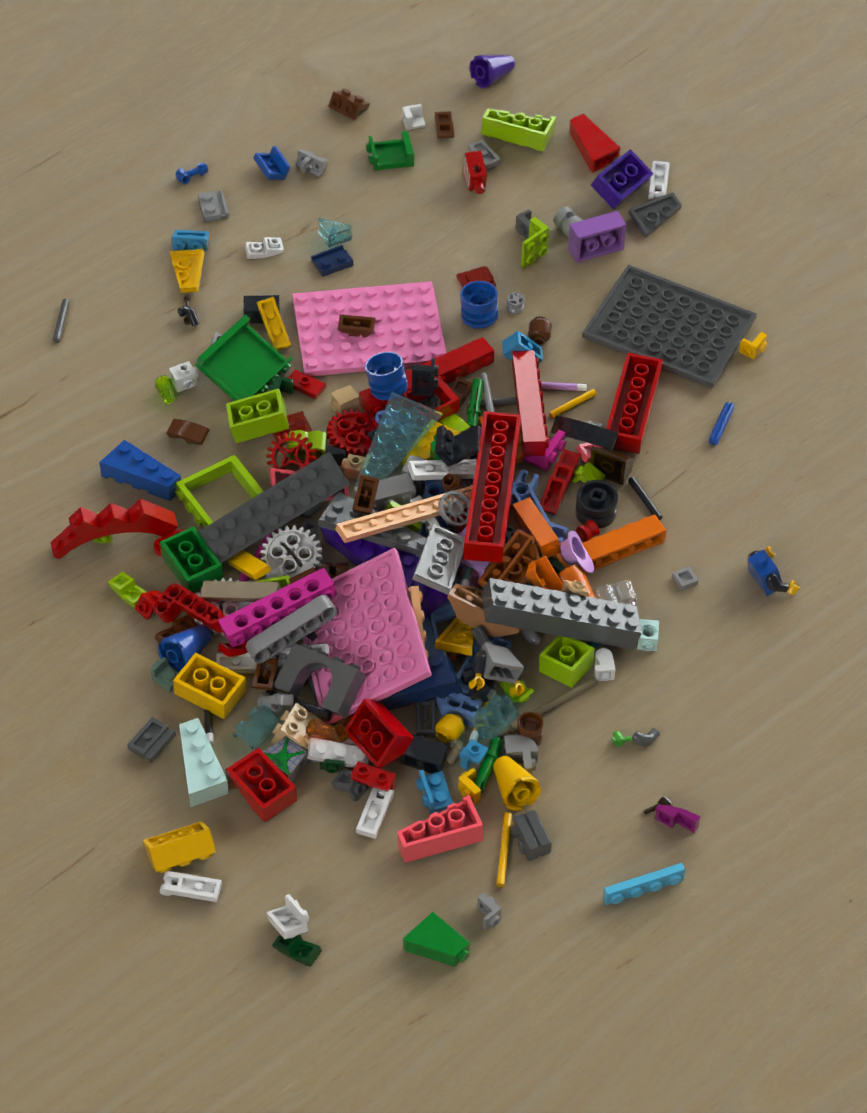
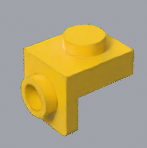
M760 332L753 342L743 338L740 342L739 352L755 360L760 352L763 353L767 348V334Z
M472 768L468 772H463L458 778V790L463 798L469 795L475 805L481 800V789L474 783L476 770Z

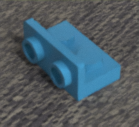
M423 770L419 771V778L416 779L418 790L423 792V806L428 807L430 814L446 810L447 806L452 804L453 801L443 772L425 775Z

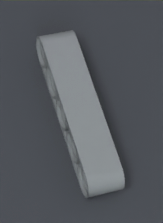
M320 595L250 639L246 643V650L254 662L258 664L263 663L332 620L337 615V608L327 595Z

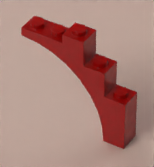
M139 499L129 509L109 503L99 514L80 507L68 518L70 525L54 538L50 544L53 557L61 559L71 550L97 538L113 534L139 532L164 536L173 532L178 527L174 512L143 499Z

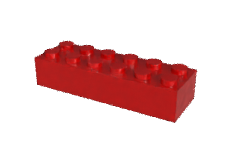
M627 353L606 427L608 430L619 433L613 449L640 454L661 377L663 359Z

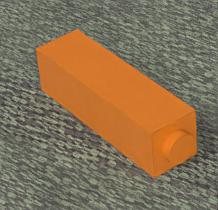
M529 497L512 504L515 519L525 533L535 537L536 546L541 557L546 556L549 558L561 553L558 537Z

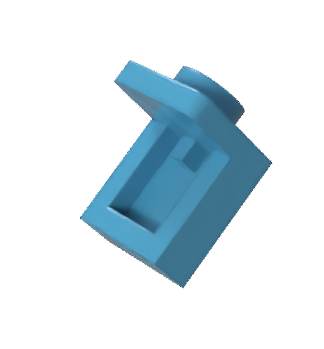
M471 739L459 754V758H461L460 767L468 770L472 762L480 764L488 752V747Z

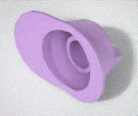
M570 531L568 538L559 543L562 559L571 566L580 564L586 572L592 573L594 565L577 533Z

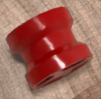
M587 520L584 525L576 528V533L582 542H586L593 537L599 536L600 530L594 521Z

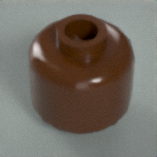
M542 316L531 320L528 337L537 344H543L550 340L552 332L551 322Z

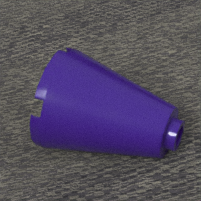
M477 55L470 61L469 71L471 78L476 80L477 83L475 84L478 87L487 88L511 72L515 67V60L511 55Z

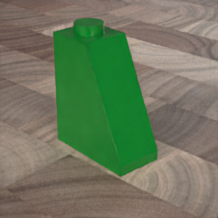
M432 912L403 938V949L406 952L455 967L460 962L466 961L469 957L470 942L437 914Z

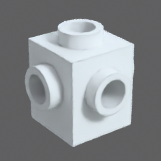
M189 361L169 368L170 381L177 393L197 386L199 374L196 367H192Z

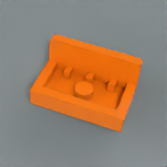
M546 556L528 564L526 578L530 584H533L535 587L561 591L563 583Z

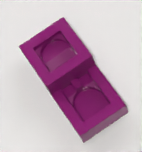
M658 805L656 808L655 819L670 828H673L677 823L695 833L699 827L700 816L688 810L669 805Z

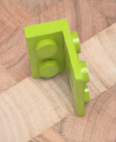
M535 216L529 221V238L522 242L521 267L523 269L548 252L549 227Z

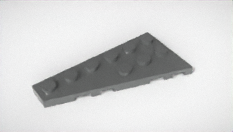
M338 491L320 517L318 526L336 531L335 528L338 523L370 514L352 511L354 499ZM402 526L361 539L421 556L427 538Z

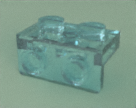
M265 704L259 708L255 706L247 714L249 718L246 721H240L235 726L234 738L240 736L252 750L256 749L273 731L278 722H281Z

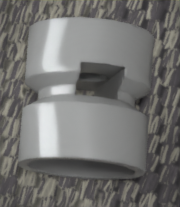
M570 207L560 209L553 219L554 224L568 238L570 224L583 221Z

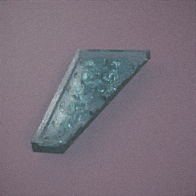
M392 392L354 487L358 486L361 475L378 478L379 480L387 479L442 417L443 413Z

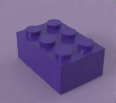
M630 149L602 171L592 182L591 186L614 210L644 186L654 173Z

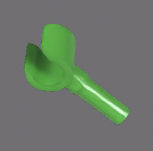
M615 731L611 738L617 747L622 746L625 742L633 741L632 737H623L620 731Z

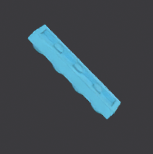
M680 863L605 887L603 900L606 905L618 904L624 899L637 898L649 891L655 892L668 885H677L684 879L685 868Z

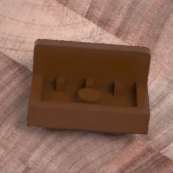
M342 89L333 91L329 108L356 120L359 111L368 110L370 103L364 101L363 97L354 96L351 94V91Z

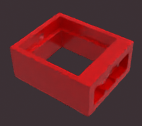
M439 376L435 377L438 378V389H434V394L444 403L443 405L422 414L415 404L430 396L411 395L412 389L402 395L401 406L403 410L408 412L413 422L422 429L426 428L431 420L438 422L459 411V398Z

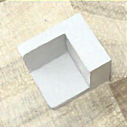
M421 104L402 107V120L406 131L425 127Z

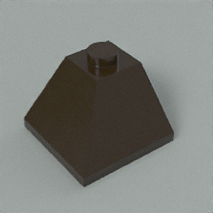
M593 446L590 463L606 475L605 479L624 485L632 471L633 458L625 454Z

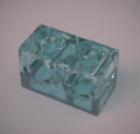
M495 695L489 699L488 704L476 711V715L471 718V721L481 739H494L519 716V713L508 695Z

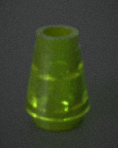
M166 375L158 377L155 380V388L165 403L174 402L175 395L172 379Z

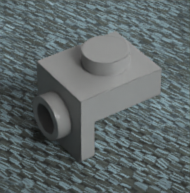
M483 892L478 896L477 908L485 915L483 918V929L487 931L490 927L494 928L501 921V908L493 897H488Z

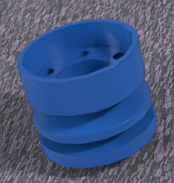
M474 281L466 284L461 289V318L467 326L486 328L496 322L498 319V292L495 286L485 281Z
M382 352L375 354L366 361L365 369L371 394L376 399H396L407 391V377L402 357L399 354Z

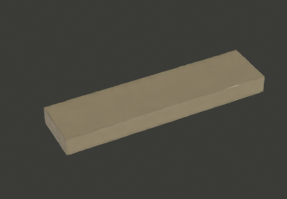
M204 581L200 597L205 601L256 602L278 591L280 585L279 582Z

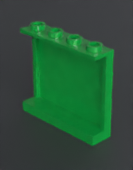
M247 315L239 319L198 357L194 365L233 401L265 393L269 388L268 385L270 383L273 384L275 377L280 376L282 372L285 374L292 366L290 363L293 357L290 356L288 359L283 357L248 325L250 318Z

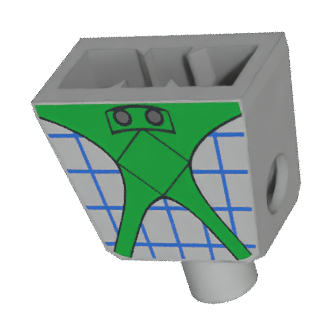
M288 737L283 738L263 751L292 783L308 763L306 749Z

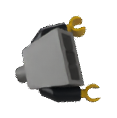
M487 641L476 655L474 666L475 678L469 682V688L472 689L477 684V691L480 690L485 684L484 679L481 677L483 676L486 679L514 683V686L509 688L510 696L516 695L518 697L525 691L524 686L520 684V681H522L521 672L524 667L508 648L496 646L492 642Z

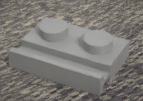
M222 190L220 192L198 193L204 222L220 220L221 217L229 218Z

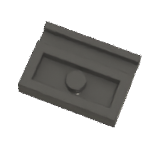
M152 717L127 744L128 749L152 763L176 736V731L169 729L167 725Z

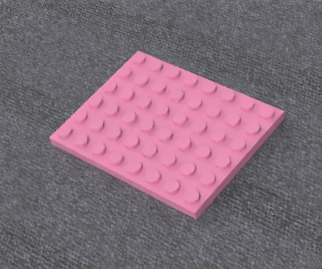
M432 281L292 294L303 371L306 375L320 376L366 371V361L375 354L382 352L399 354L402 357L404 368L412 367V365H421L432 360V358L446 353ZM340 314L376 318L374 333L366 338L362 337V335L354 337L349 336L348 333H341L338 331Z
M395 548L331 579L335 585L337 595L330 600L337 608V615L314 630L318 638L311 642L305 636L303 637V642L307 645L327 644L329 646V658L333 659L336 656L345 661L344 664H356L361 667L360 671L366 675L347 716L356 712L363 699L380 701L432 676L399 554ZM321 668L311 673L319 707H321L331 686L332 675L329 668ZM332 713L330 721L322 720L330 725L343 718Z

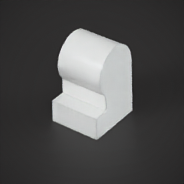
M601 648L595 653L594 679L595 681L614 680L615 665L613 654L609 649Z

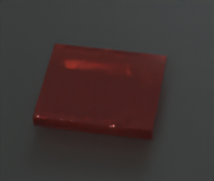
M486 266L456 274L462 287L474 281H485L496 287L494 277Z

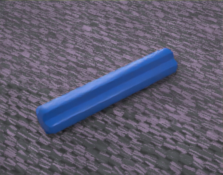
M726 402L710 434L708 441L710 444H718L734 410L733 403Z

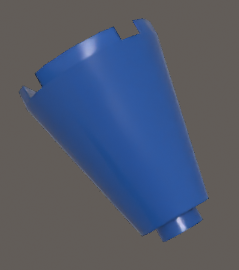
M198 625L163 638L158 645V654L161 659L163 657L167 658L168 664L174 670L180 672L195 652L200 654L211 641V632L207 627Z

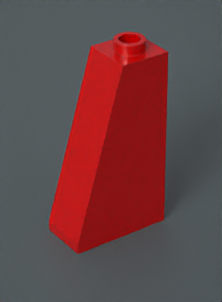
M584 113L570 119L569 133L592 173L610 165L615 157H620V146Z

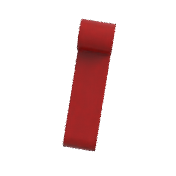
M179 584L169 585L153 606L154 612L164 623L173 622L180 612L183 611L215 632L222 633L218 620L225 617L223 612Z

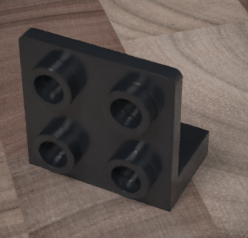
M444 425L437 427L436 455L447 467L458 464L470 456H474L480 449L481 427L476 425L456 436L450 430H447Z

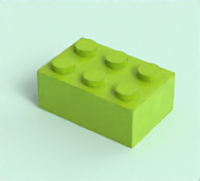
M279 389L226 403L229 427L236 443L289 429L286 407Z

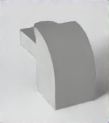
M523 735L504 736V756H509L516 763H522V767L532 775V771H536V762H538L539 750L536 743Z

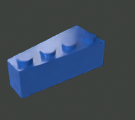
M123 440L99 462L101 477H110L115 479V482L130 484L132 488L137 490H147L149 494L171 501L177 495L175 493L177 491L176 482L181 480V475L126 440Z

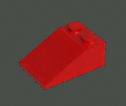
M257 748L226 769V772L251 809L264 823L297 801L296 786L260 748Z

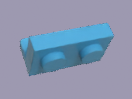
M174 230V235L171 238L172 250L203 249V251H207L209 231Z

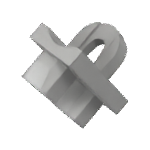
M300 149L298 150L295 166L301 168L300 171L304 173L310 172L318 177H322L327 166V159L319 158L310 151L306 152Z

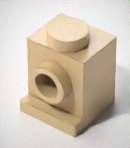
M349 454L347 459L343 458L341 469H344L345 478L360 480L361 475L368 476L371 468V458L369 455L362 457Z

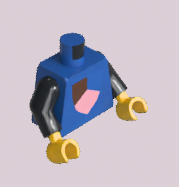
M770 546L765 550L753 551L748 554V570L766 596L774 592H788L791 595H795L800 589L793 580L789 584L782 583L779 570L772 561L776 554L770 551L772 549Z

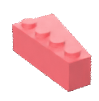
M469 795L457 804L452 803L448 805L446 810L440 813L434 812L428 819L424 821L419 820L397 832L398 849L404 863L483 841V824Z

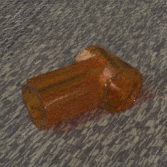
M312 719L306 727V734L313 738L343 743L348 739V731L341 724L332 726L317 719Z

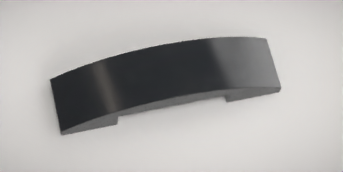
M562 416L555 417L550 432L555 435L558 430L565 432V438H572L613 451L619 434L593 424Z

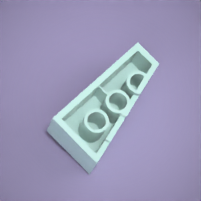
M199 718L179 724L190 808L229 794L228 781Z

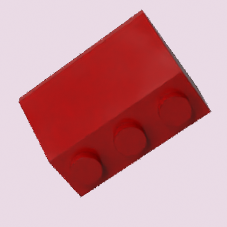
M363 699L344 729V732L377 768H382L403 755L414 739L409 731L380 701Z

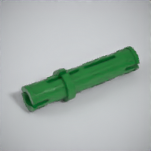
M479 378L472 381L470 404L466 412L468 416L467 424L470 428L478 425V418L481 416L480 404L484 381Z
M499 737L491 738L488 752L484 756L474 781L481 789V794L484 793L493 764L499 758L498 754L504 743Z

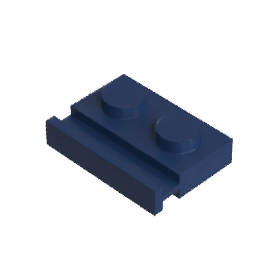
M343 245L311 256V261L315 264L322 277L354 266L353 259L344 250Z

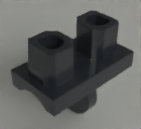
M475 663L471 664L470 670L461 673V680L464 685H468L475 678ZM481 676L485 681L484 686L477 691L476 684L474 688H468V693L471 700L482 699L483 703L489 702L487 695L491 689H494V683L497 680L486 679Z

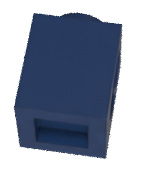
M426 480L424 499L444 494L445 489L442 486V480Z

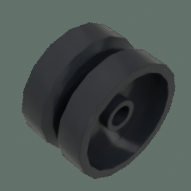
M592 480L582 484L577 491L575 509L576 517L581 524L584 525L587 520L594 521L598 528H604L612 524L617 512L618 493L610 483L601 480Z

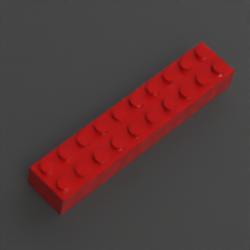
M484 411L480 449L477 455L464 540L463 560L503 562L521 430L520 414Z

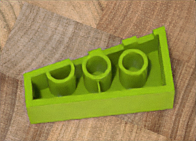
M487 109L482 117L481 134L544 151L554 135L556 117L550 116V119H547L535 114V117H530L520 112L510 114V111Z

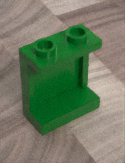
M401 131V139L373 142L372 136H368L366 151L370 153L368 155L369 164H373L374 171L414 166V151L408 131Z

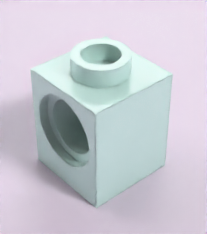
M640 619L642 634L637 642V649L657 651L659 621Z

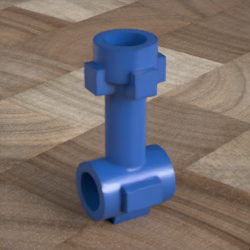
M199 163L196 165V168L188 171L179 168L176 171V179L183 184H187L190 181V177L200 174V176L205 175L208 172V167L206 163Z

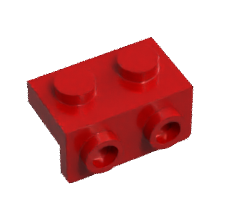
M360 761L357 762L351 774V780L386 792L389 789L395 790L396 774Z

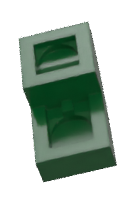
M280 934L272 944L273 948L308 967L312 966L322 952L319 945L304 941L300 934L284 939Z

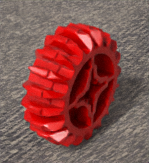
M291 432L290 438H288L287 433H283L284 439L277 436L279 442L271 441L275 447H268L267 449L272 454H266L267 458L272 459L267 462L268 466L274 465L271 468L283 470L291 465H296L301 469L317 459L316 456H311V454L316 453L315 449H310L313 443H307L308 438L304 437L302 439V434L300 433L295 438L294 432ZM288 443H298L297 446L290 450L283 447ZM303 447L306 451L305 463H302L299 459ZM279 451L284 456V459L281 462L282 465L280 467L277 463V454ZM285 452L291 455L295 453L294 457L298 463L291 459L287 461L289 458Z

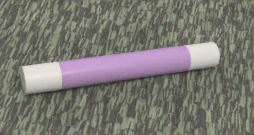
M541 382V389L586 391L587 384Z

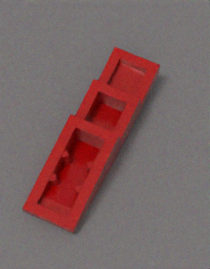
M566 449L562 450L559 461L556 462L552 476L550 475L540 501L544 512L553 515L557 514L573 479L574 471L580 461V453Z

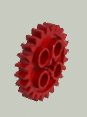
M350 409V413L343 410L342 414L337 412L336 417L332 416L331 421L328 422L326 430L327 439H330L329 445L334 444L333 447L345 450L346 457L349 454L362 457L363 455H376L377 450L367 435L372 430L380 427V425L377 424L376 419H373L374 414L368 416L367 411L362 414L360 409L357 412Z

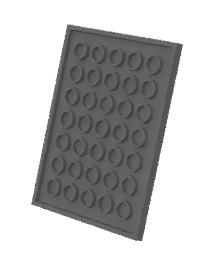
M627 265L582 332V337L626 355L627 353L663 359L662 369L713 389L739 347L741 340L755 321L757 313Z

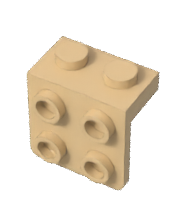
M295 703L290 711L286 709L280 720L283 722L281 724L278 722L272 733L275 735L271 742L275 744L287 736L308 751L309 739L311 737L322 739L328 729V724L311 712H308L298 703Z

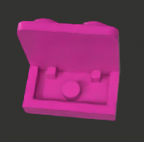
M558 430L552 439L549 438V448H546L545 456H525L522 460L548 471L566 446L565 432Z

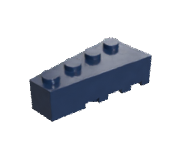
M443 650L427 658L432 676L380 700V702L388 710L409 706L412 702L419 701L421 703L433 697L442 698L454 692L456 694L463 693L453 664Z

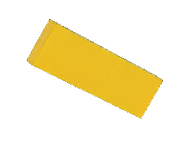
M274 297L257 302L272 347L277 351L290 348L291 343Z
M244 550L227 559L230 566L255 581L271 571L268 564Z

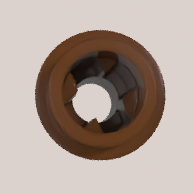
M448 473L442 479V486L446 491L465 488L459 477L454 473Z

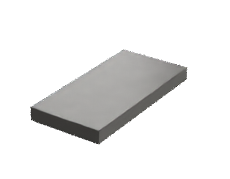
M432 524L412 579L448 595L464 553L465 538Z

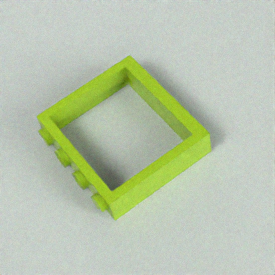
M235 454L176 482L177 491L175 493L178 496V500L183 501L187 512L193 514L198 526L204 528L213 521L190 491L231 472L251 498L264 492Z

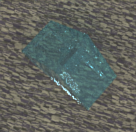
M323 218L318 219V232L329 248L351 241V225Z

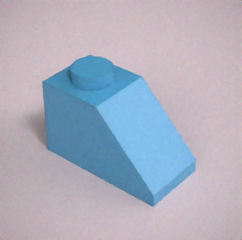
M516 331L502 341V352L506 358L512 360V351L534 350L535 358H538V362L543 361L542 347L519 331Z

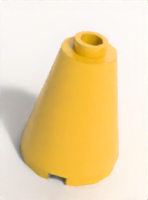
M502 756L496 759L493 769L503 803L506 807L513 811L523 810V806L527 804L529 806L534 804L541 793L539 781L509 756Z

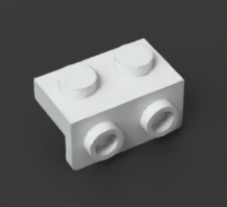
M289 894L285 895L286 906L267 912V919L284 939L293 938L308 931L307 922H309V916L307 911L303 910L298 901L294 900Z

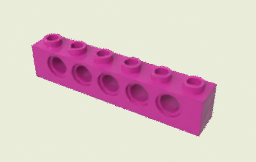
M322 568L219 619L218 622L231 648L260 634L318 596L327 595L329 599H332L337 595L330 576L325 568Z

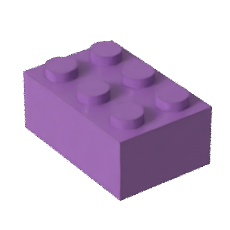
M615 211L570 224L568 250L576 263L623 250L626 223L619 212Z

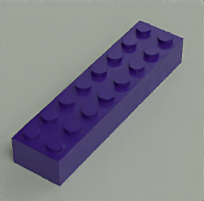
M320 527L324 540L356 566L393 549L363 539L345 543L338 532ZM397 550L407 587L419 586V591L422 592L423 599L420 605L426 619L448 600V595L413 580L419 558L413 554Z

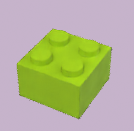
M557 636L539 655V672L571 688L594 665V648L574 638Z

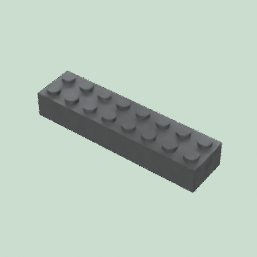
M328 452L199 530L198 533L218 561L222 563L345 488L349 483L331 453Z
M489 578L482 593L485 622L632 650H634L642 634L637 606L493 578Z

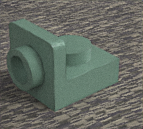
M163 657L160 661L155 662L151 668L152 680L168 692H171L174 689L173 680L179 672L170 667L168 659Z

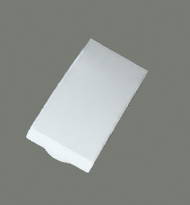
M264 237L263 242L245 243L247 259L267 258L284 252L281 238Z

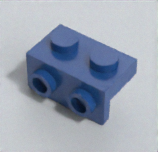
M273 146L270 153H255L253 157L267 179L285 180L290 170V165L277 146Z

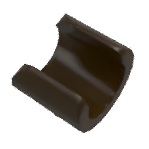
M661 797L657 804L643 810V813L646 815L655 811L658 805L672 806V802L667 797Z

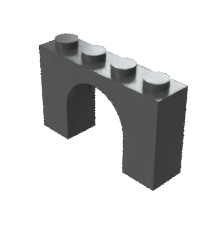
M294 643L273 687L283 693L294 694V697L298 698L311 673L321 668H329L332 682L321 707L346 719L366 677L360 671L361 667L350 663V665L344 664L345 661L336 656L333 659L329 658L328 653L319 649L317 652L312 651L313 648L307 644L302 643L300 646Z

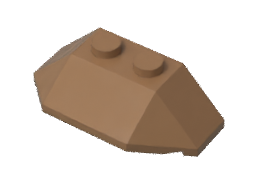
M455 583L447 597L460 621L474 628L482 626L485 633L493 638L519 632L520 628L485 622L482 600L483 590Z

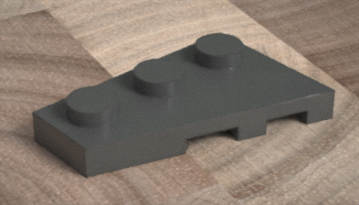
M672 192L630 208L628 214L644 238H646L678 212L682 204Z

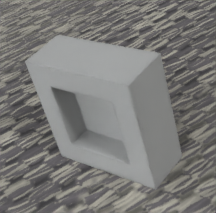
M689 566L672 573V578L681 591L698 585L699 579Z

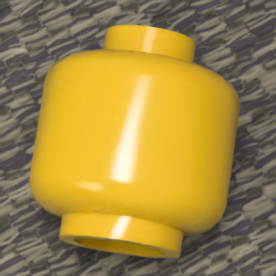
M445 714L435 726L436 737L443 743L458 740L465 731L463 719L457 714Z

